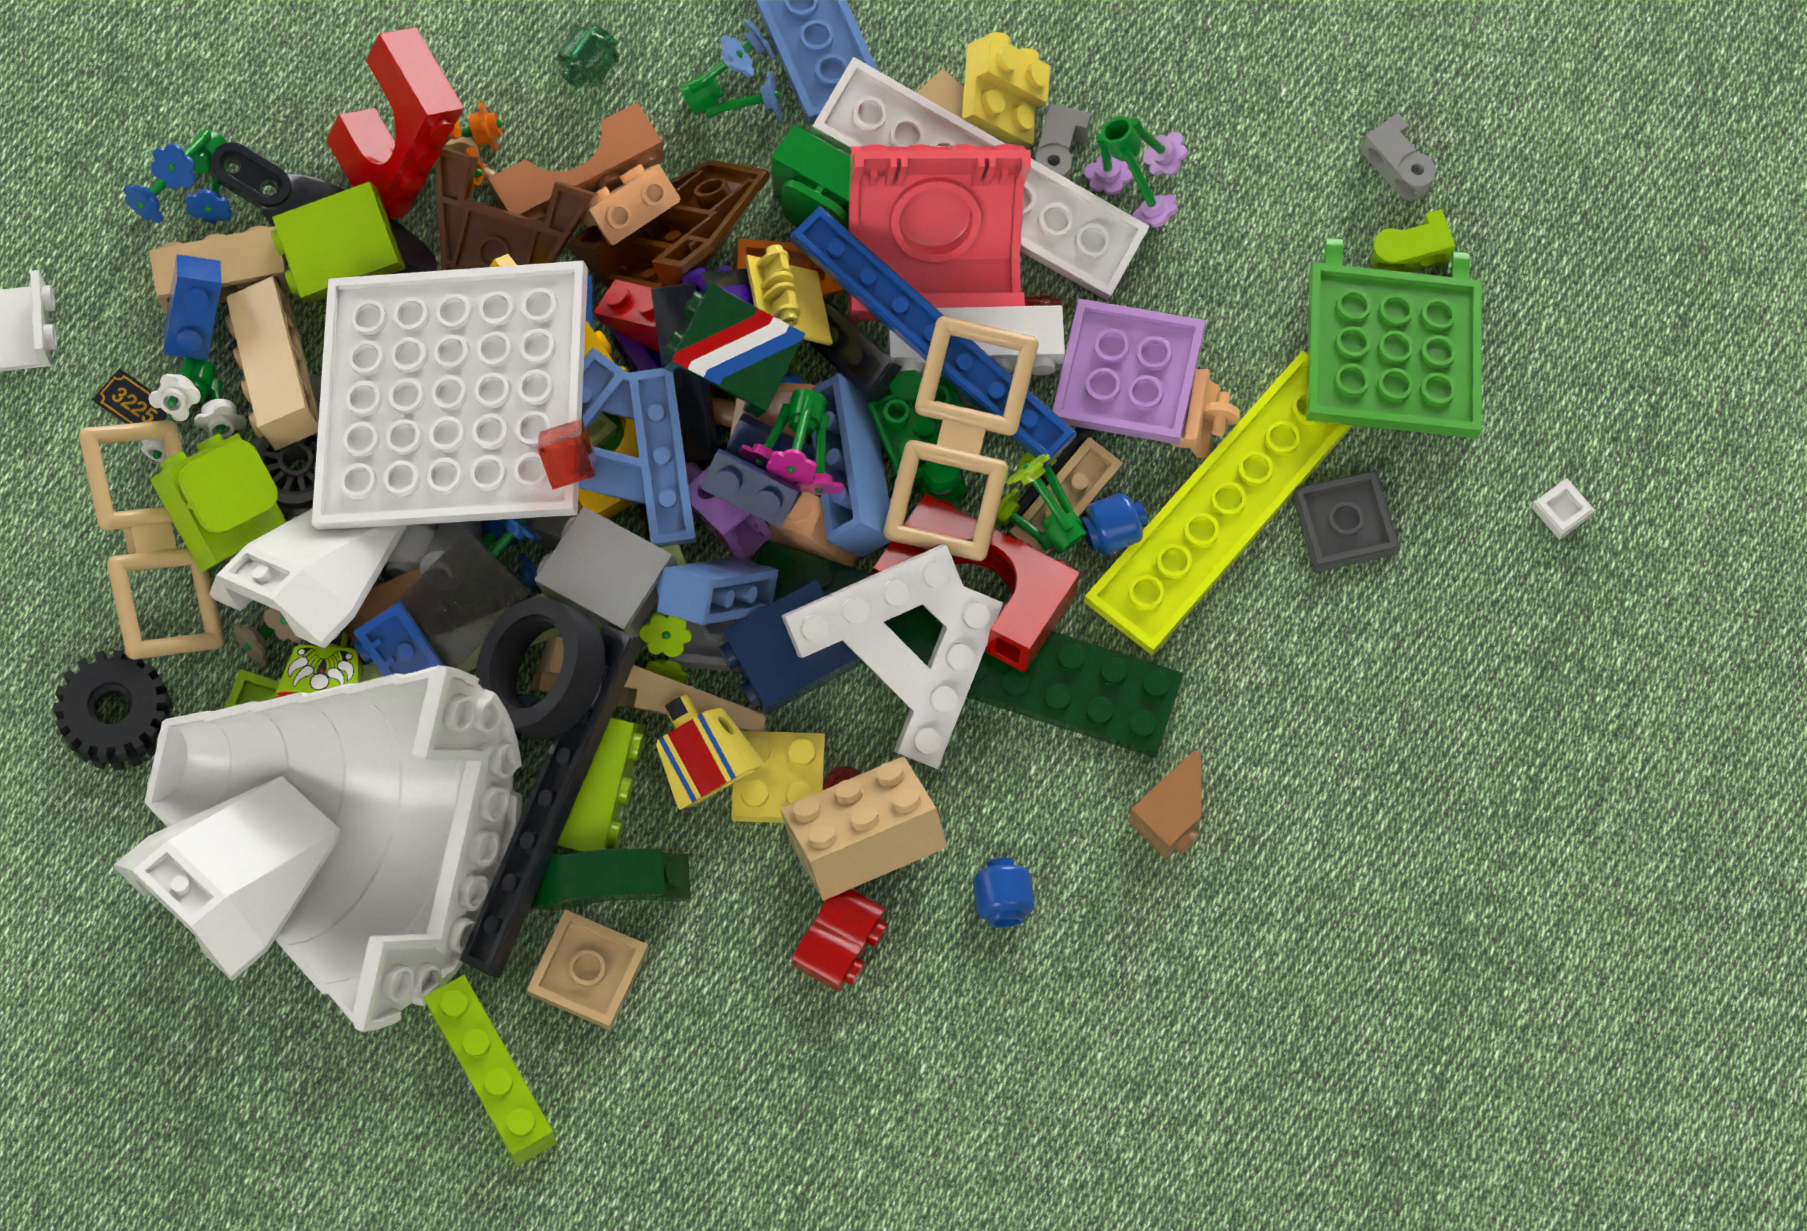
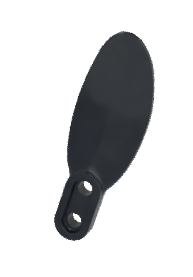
M224 143L215 149L211 157V174L215 181L258 207L272 227L275 226L273 216L345 191V189L321 179L305 175L287 174L279 166L239 143ZM228 164H236L240 170L236 173H229L224 167ZM264 186H272L277 192L273 195H265L261 189ZM388 217L406 268L393 274L437 271L436 258L424 242L395 219Z

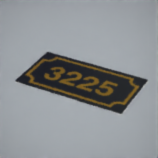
M120 368L92 399V401L125 424L166 420L168 415L162 408L151 406L149 395L153 392Z

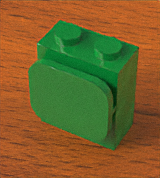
M795 124L771 156L773 196L782 201V213L795 227H798L821 206L848 230L851 156Z

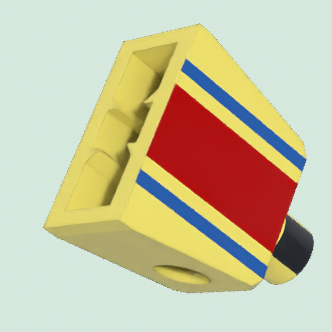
M688 694L682 695L664 706L675 729L656 741V747L679 810L698 805L765 765L762 758L722 708L708 710L699 715Z

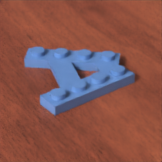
M592 347L584 357L581 438L601 412L633 419L635 422L639 458L580 444L579 489L646 505L650 540L652 544L658 547L695 543L696 535L673 371L670 372L664 368L628 373Z

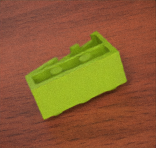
M611 716L559 838L558 846L582 852L609 850L610 848L617 849L623 828V823L618 822L623 804L627 805L630 800L634 782L631 776L635 762L639 760L642 752L643 734L646 724Z

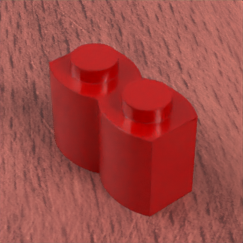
M852 889L826 899L815 921L806 932L792 957L793 967L839 993L846 983L854 986L866 965V962L861 960L863 953L869 945L876 948L888 929L889 924L883 921L886 916L885 908Z

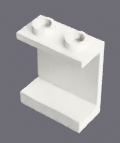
M39 270L30 271V287L0 290V372L51 366V350H57V335L54 324H49V311H55V296L52 285L45 284Z

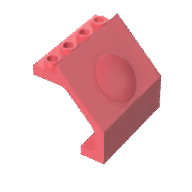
M881 144L851 146L848 231L935 308L1025 306L1024 292H1021L1020 246L1024 184L1031 168V150H1025V146L1014 144H1000L996 146H973L970 144H957L953 146H929L925 144L909 146H885ZM848 293V316L852 321H880Z

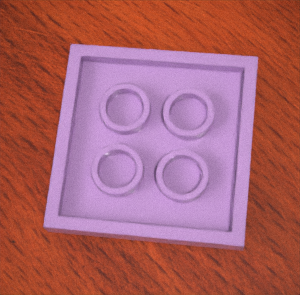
M1078 298L1052 411L1070 426L1180 445L1206 329V320Z

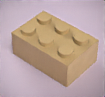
M904 756L780 808L792 848L822 901L947 848L937 808Z

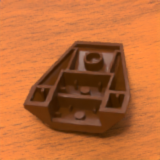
M708 160L670 181L680 196L679 203L618 243L609 245L597 225L588 227L567 243L568 248L576 258L585 262L588 269L608 289L615 279L652 288L683 284L681 278L689 272L699 268H708L770 178L767 169Z

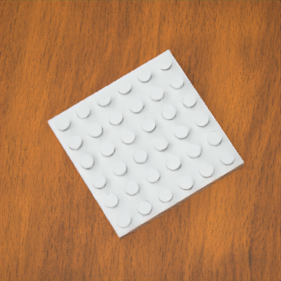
M570 261L328 279L312 525L317 530L577 515L588 267L585 262Z

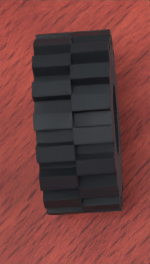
M113 650V658H107L104 651L94 653L96 662L88 664L84 657L77 662L80 668L78 673L75 674L69 669L64 674L63 678L67 685L66 687L58 685L55 695L59 703H53V711L58 719L56 724L71 750L75 751L84 762L87 763L90 759L95 767L104 770L106 763H110L114 770H124L123 762L128 760L131 761L133 767L140 765L142 761L139 756L145 752L152 758L156 752L155 743L161 730L162 721L173 718L170 711L173 708L172 699L156 669L149 662L145 665L142 659H128L124 651ZM116 693L127 697L130 701V711L123 720L114 724H106L97 718L96 707L104 697Z

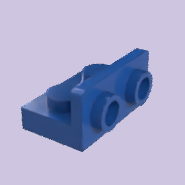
M398 601L353 632L357 637V640L353 642L357 652L367 664L374 662L383 677L396 673L405 675L438 665L445 666L401 601Z

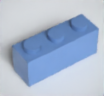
M736 557L665 567L657 587L659 597L657 612L701 625L747 617L773 603L779 569Z

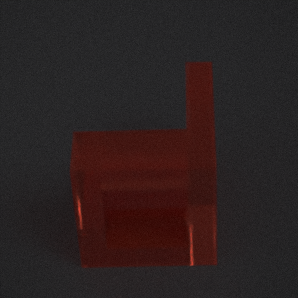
M582 419L539 433L537 450L552 490L596 476L597 459Z

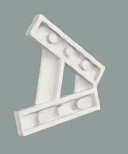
M942 544L781 615L796 653L800 658L843 641L910 708L893 752L938 769L987 646L990 628L998 618L1003 602L964 587L947 545ZM922 604L943 625L927 666L884 621Z

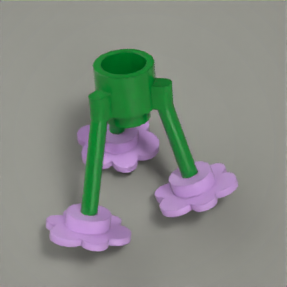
M1127 117L1112 118L1102 127L1101 134L1096 136V141L1101 149V155L1097 158V163H1090L1085 167L1084 176L1090 181V188L1093 191L1099 192L1104 190L1107 194L1115 195L1123 190V184L1129 183L1133 175L1145 199L1141 207L1134 211L1133 217L1153 228L1160 227L1168 222L1169 216L1178 212L1177 199L1172 194L1163 197L1153 196L1135 157L1140 151L1142 139L1150 146L1143 155L1144 162L1150 166V172L1154 176L1162 173L1168 176L1174 175L1180 169V160L1185 159L1188 154V149L1183 145L1184 137L1179 132H1172L1167 137L1165 135H1158L1154 138L1143 128L1137 117L1131 120Z

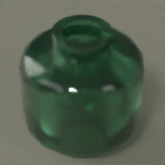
M591 24L589 27L580 26L575 28L557 52V61L563 69L560 75L565 81L578 89H581L583 85L589 87L602 85L619 61V53L616 49L618 42L610 33L595 24Z

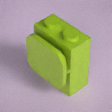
M370 181L272 217L276 226V230L271 231L273 243L280 256L286 255L291 269L285 271L288 286L294 296L299 294L300 298L309 304L324 298L327 299L328 279L386 275L406 269L378 188Z
M220 433L196 445L199 452L190 457H187L184 451H181L160 463L163 470L150 479L201 573L236 556L248 543L287 522L276 503L278 491L256 448L251 443L242 440L239 433L223 440Z

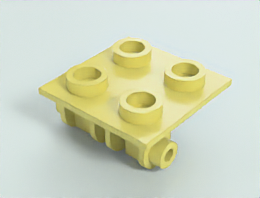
M778 244L767 247L766 254L762 258L746 255L745 262L754 306L804 332L803 340L825 345L833 344L818 271L789 265V253Z

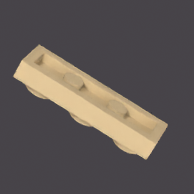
M1091 437L1085 440L1056 475L1074 512L1079 518L1086 511L1087 505L1093 503L1123 465L1122 461ZM1048 485V486H1047L1048 490L1050 491V493L1052 494V496L1054 497V499L1056 500V502H1057L1058 505L1060 506V504H1059V502H1058V500H1057V498H1056L1054 492L1052 491L1050 485ZM1039 495L1022 517L1044 533L1045 528L1041 523L1052 512ZM1016 524L1009 531L1008 536L1029 543L1033 549L1047 556L1054 550V547L1045 552L1036 539Z

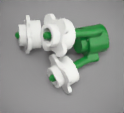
M186 358L181 364L179 375H163L160 379L161 385L158 390L151 392L149 395L151 406L162 408L168 413L166 420L174 422L186 420L189 416L191 405L200 403L211 395L212 400L205 403L201 408V414L194 417L195 427L203 428L208 433V438L220 433L224 439L232 435L234 430H241L246 426V418L242 415H237L234 403L222 399L223 381L214 378L215 367L206 360ZM162 438L141 440L143 443L141 451L150 459L157 462H162L166 459Z

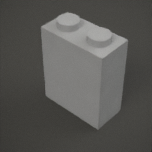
M583 506L578 515L571 517L565 524L561 533V540L552 554L548 553L541 560L537 568L535 582L546 597L585 613L600 627L605 624L637 638L640 627L648 622L658 607L657 587L664 568L678 566L671 553Z

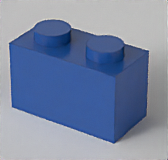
M177 254L163 330L164 355L208 361L222 284L220 261Z

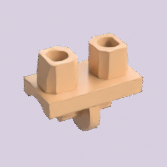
M1196 369L1188 406V418L1185 420L1180 445L1170 443L1175 447L1190 448L1197 458H1207L1210 455L1213 435L1223 436L1225 427L1237 424L1240 419V410L1236 406L1229 404L1230 393L1220 392L1221 387L1219 384L1209 379L1210 371L1208 369Z

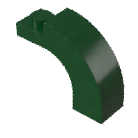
M631 848L586 851L552 856L530 909L568 910L586 904L619 900L681 902L691 899L688 854L663 853V849Z

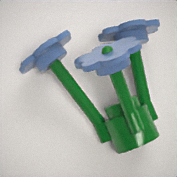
M748 18L744 20L748 30L744 34L747 43L742 46L736 38L723 35L721 37L723 43L721 45V56L723 60L705 74H701L680 86L688 106L695 115L705 111L709 119L722 112L764 103L766 110L773 109L777 120L782 119L779 100L780 93L777 91L775 79L771 71L766 72L767 84L761 85V94L718 103V99L724 96L715 77L728 68L733 72H742L748 78L754 76V70L751 66L753 62L748 55L752 50L757 55L764 52L772 61L776 59L770 45L765 40V35L761 34Z

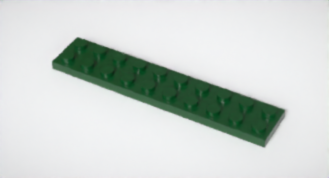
M768 540L762 545L756 561L757 564L779 569L773 602L817 580L825 596L872 576V573ZM922 604L909 610V612H904L884 621L927 666L943 627ZM1052 631L1025 673L986 653L985 648L966 697L1156 758L1184 673ZM859 658V663L866 665V664Z

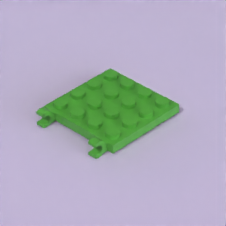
M1326 237L1325 249L1321 250L1320 263L1313 262L1309 271L1306 421L1478 439L1482 431V280L1469 279L1470 253L1453 251L1451 256L1452 262L1447 263L1446 276L1342 265L1343 239Z

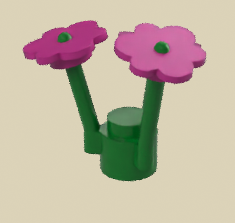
M796 389L792 393L790 404H782L779 417L764 445L755 443L753 448L743 444L738 453L758 468L767 470L774 476H780L782 480L790 484L797 481V484L794 486L800 488L799 492L814 495L842 493L843 483L832 482L833 476L824 474L826 429L830 418L824 414L827 399L822 394L813 390ZM789 422L788 427L796 432L792 449L784 452L773 451L772 449L786 423ZM816 430L814 462L807 459L801 451L805 435L813 434Z

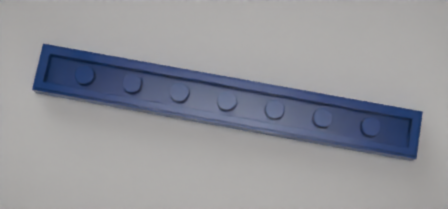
M819 206L790 234V241L926 361L935 323L939 317L944 315ZM950 336L941 375L981 411L1003 416L1013 376L974 341ZM1028 390L1018 431L1011 435V437L1034 458L1042 454H1049L1051 458L1043 463V466L1047 467L1076 438L1077 432Z

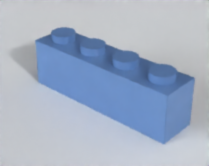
M836 374L817 385L815 392L822 394L827 399L824 414L830 417L826 429L824 474L832 475V482L843 483L842 493L821 495L828 542L859 557H864L892 542L887 540L883 534L890 506L880 439L868 412V403L873 400L863 394L846 377ZM816 430L812 434L814 448L816 447Z

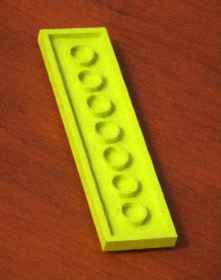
M1302 350L1144 528L1142 540L1130 545L1085 595L1084 603L1150 655L1153 656L1291 498L1294 491L1304 483L1353 427V425L1306 421V352Z

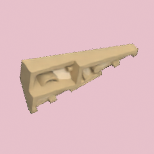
M558 636L548 638L533 678L531 690L550 692L554 686L563 663V638ZM635 665L632 667L616 705L668 716L664 706L672 700L688 694L699 715L708 710L722 708L739 729L764 731L766 716L763 713Z

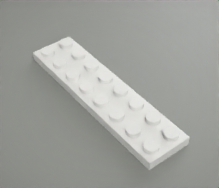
M855 57L852 58L810 131L851 154V146L871 144L885 146H909L914 144L929 146H953L957 144L996 146L1005 144ZM1031 159V168L1024 184L1020 252L1108 301L1150 226Z

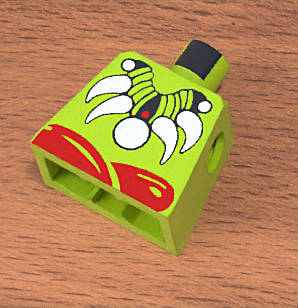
M341 631L339 636L332 640L325 649L313 645H298L295 647L273 699L298 692L312 693L345 684L363 682L364 669L360 655L357 650L346 648L348 635Z

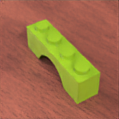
M462 975L424 996L430 1014L466 1073L516 1167L556 1145L557 1142L553 1130L466 976Z

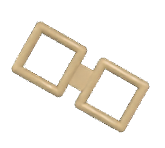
M941 316L937 319L915 403V411L921 416L942 420L937 445L918 440H909L904 446L883 530L884 537L887 540L928 550L943 544L947 545L950 554L975 561H982L986 558L1008 472V465L1003 460L981 455L986 431L1008 436L1014 435L1018 431L1039 346L1038 340L1034 336L947 316ZM950 336L1019 351L1003 416L934 401ZM919 459L988 475L972 541L903 526Z
M172 420L86 427L79 433L98 525L103 530L123 529L128 554L110 557L107 561V568L127 656L134 660L219 649L225 643L217 602L209 594L213 585L210 570L201 573L188 548L177 549L172 528L173 521L166 508L155 507L114 512L99 444L162 438L167 459L183 451L178 426ZM190 565L205 633L142 641L127 572Z

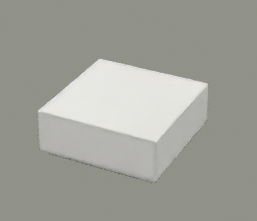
M1568 478L1534 501L1531 507L1559 540L1592 517L1595 509Z

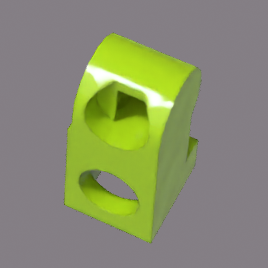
M1439 209L1425 213L1421 226L1403 231L1395 228L1381 231L1375 238L1370 255V265L1372 268L1411 273L1450 263L1455 243L1443 210Z

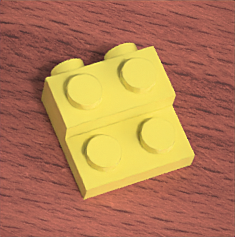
M1001 32L988 33L985 37L967 44L962 119L1008 144L1025 146V149L1033 146L1036 108L1048 103L1050 65L1039 60L1040 54L1038 51L1030 48L1018 49L1011 45L1010 37Z

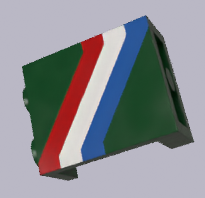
M712 283L701 293L695 290L683 311V314L689 318L682 332L675 329L664 348L663 353L669 355L664 369L672 372L677 367H680L744 401L745 404L742 410L758 418L767 411L805 333Z

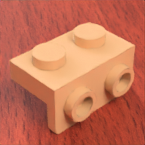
M639 164L619 177L623 182L621 186L609 192L606 186L595 192L599 195L582 220L586 227L597 225L608 244L614 245L679 203L680 196L659 164L644 169Z

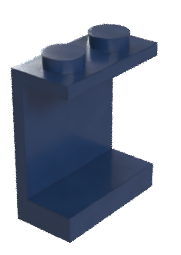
M743 413L725 450L720 448L717 450L700 489L781 529L803 492H799L800 488L794 486L797 484V481L790 484L782 480L780 476H774L767 470L758 468L751 461L739 455L738 451L743 444L753 448L755 443L764 445L773 428ZM781 432L772 450L784 452L792 449L794 437ZM803 443L801 452L805 454L807 459L815 462V448Z

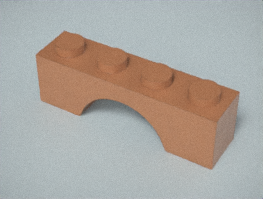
M636 102L601 120L602 134L599 147L595 154L583 165L567 171H549L539 168L525 159L488 178L491 195L498 208L545 222L555 182H561L594 193L606 186L609 192L622 185L623 182L619 177L633 167L641 164L644 169H647L664 161L662 140L639 103Z

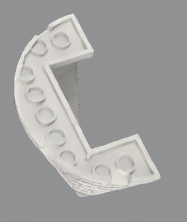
M438 665L405 675L396 673L312 693L298 692L263 702L252 701L216 711H204L168 718L162 721L161 730L157 738V747L147 783L144 803L167 827L283 776L341 829L342 836L275 941L323 995L328 994L354 1024V1029L362 1032L378 1030L395 1024L401 1020L400 1011L411 1003L420 1006L425 1005L424 996L446 985L464 962L460 961V957L521 817L522 795L513 791V774L516 769L522 766L513 723L496 693L484 690L478 684L479 678L456 668Z

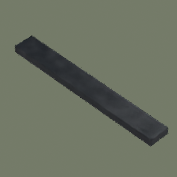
M605 624L600 629L605 649V666L598 693L585 715L572 728L554 737L460 957V961L492 977L500 979L643 644V640Z

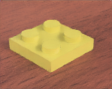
M741 731L762 758L765 765L733 784L732 821L784 823L780 808L823 791L825 733Z

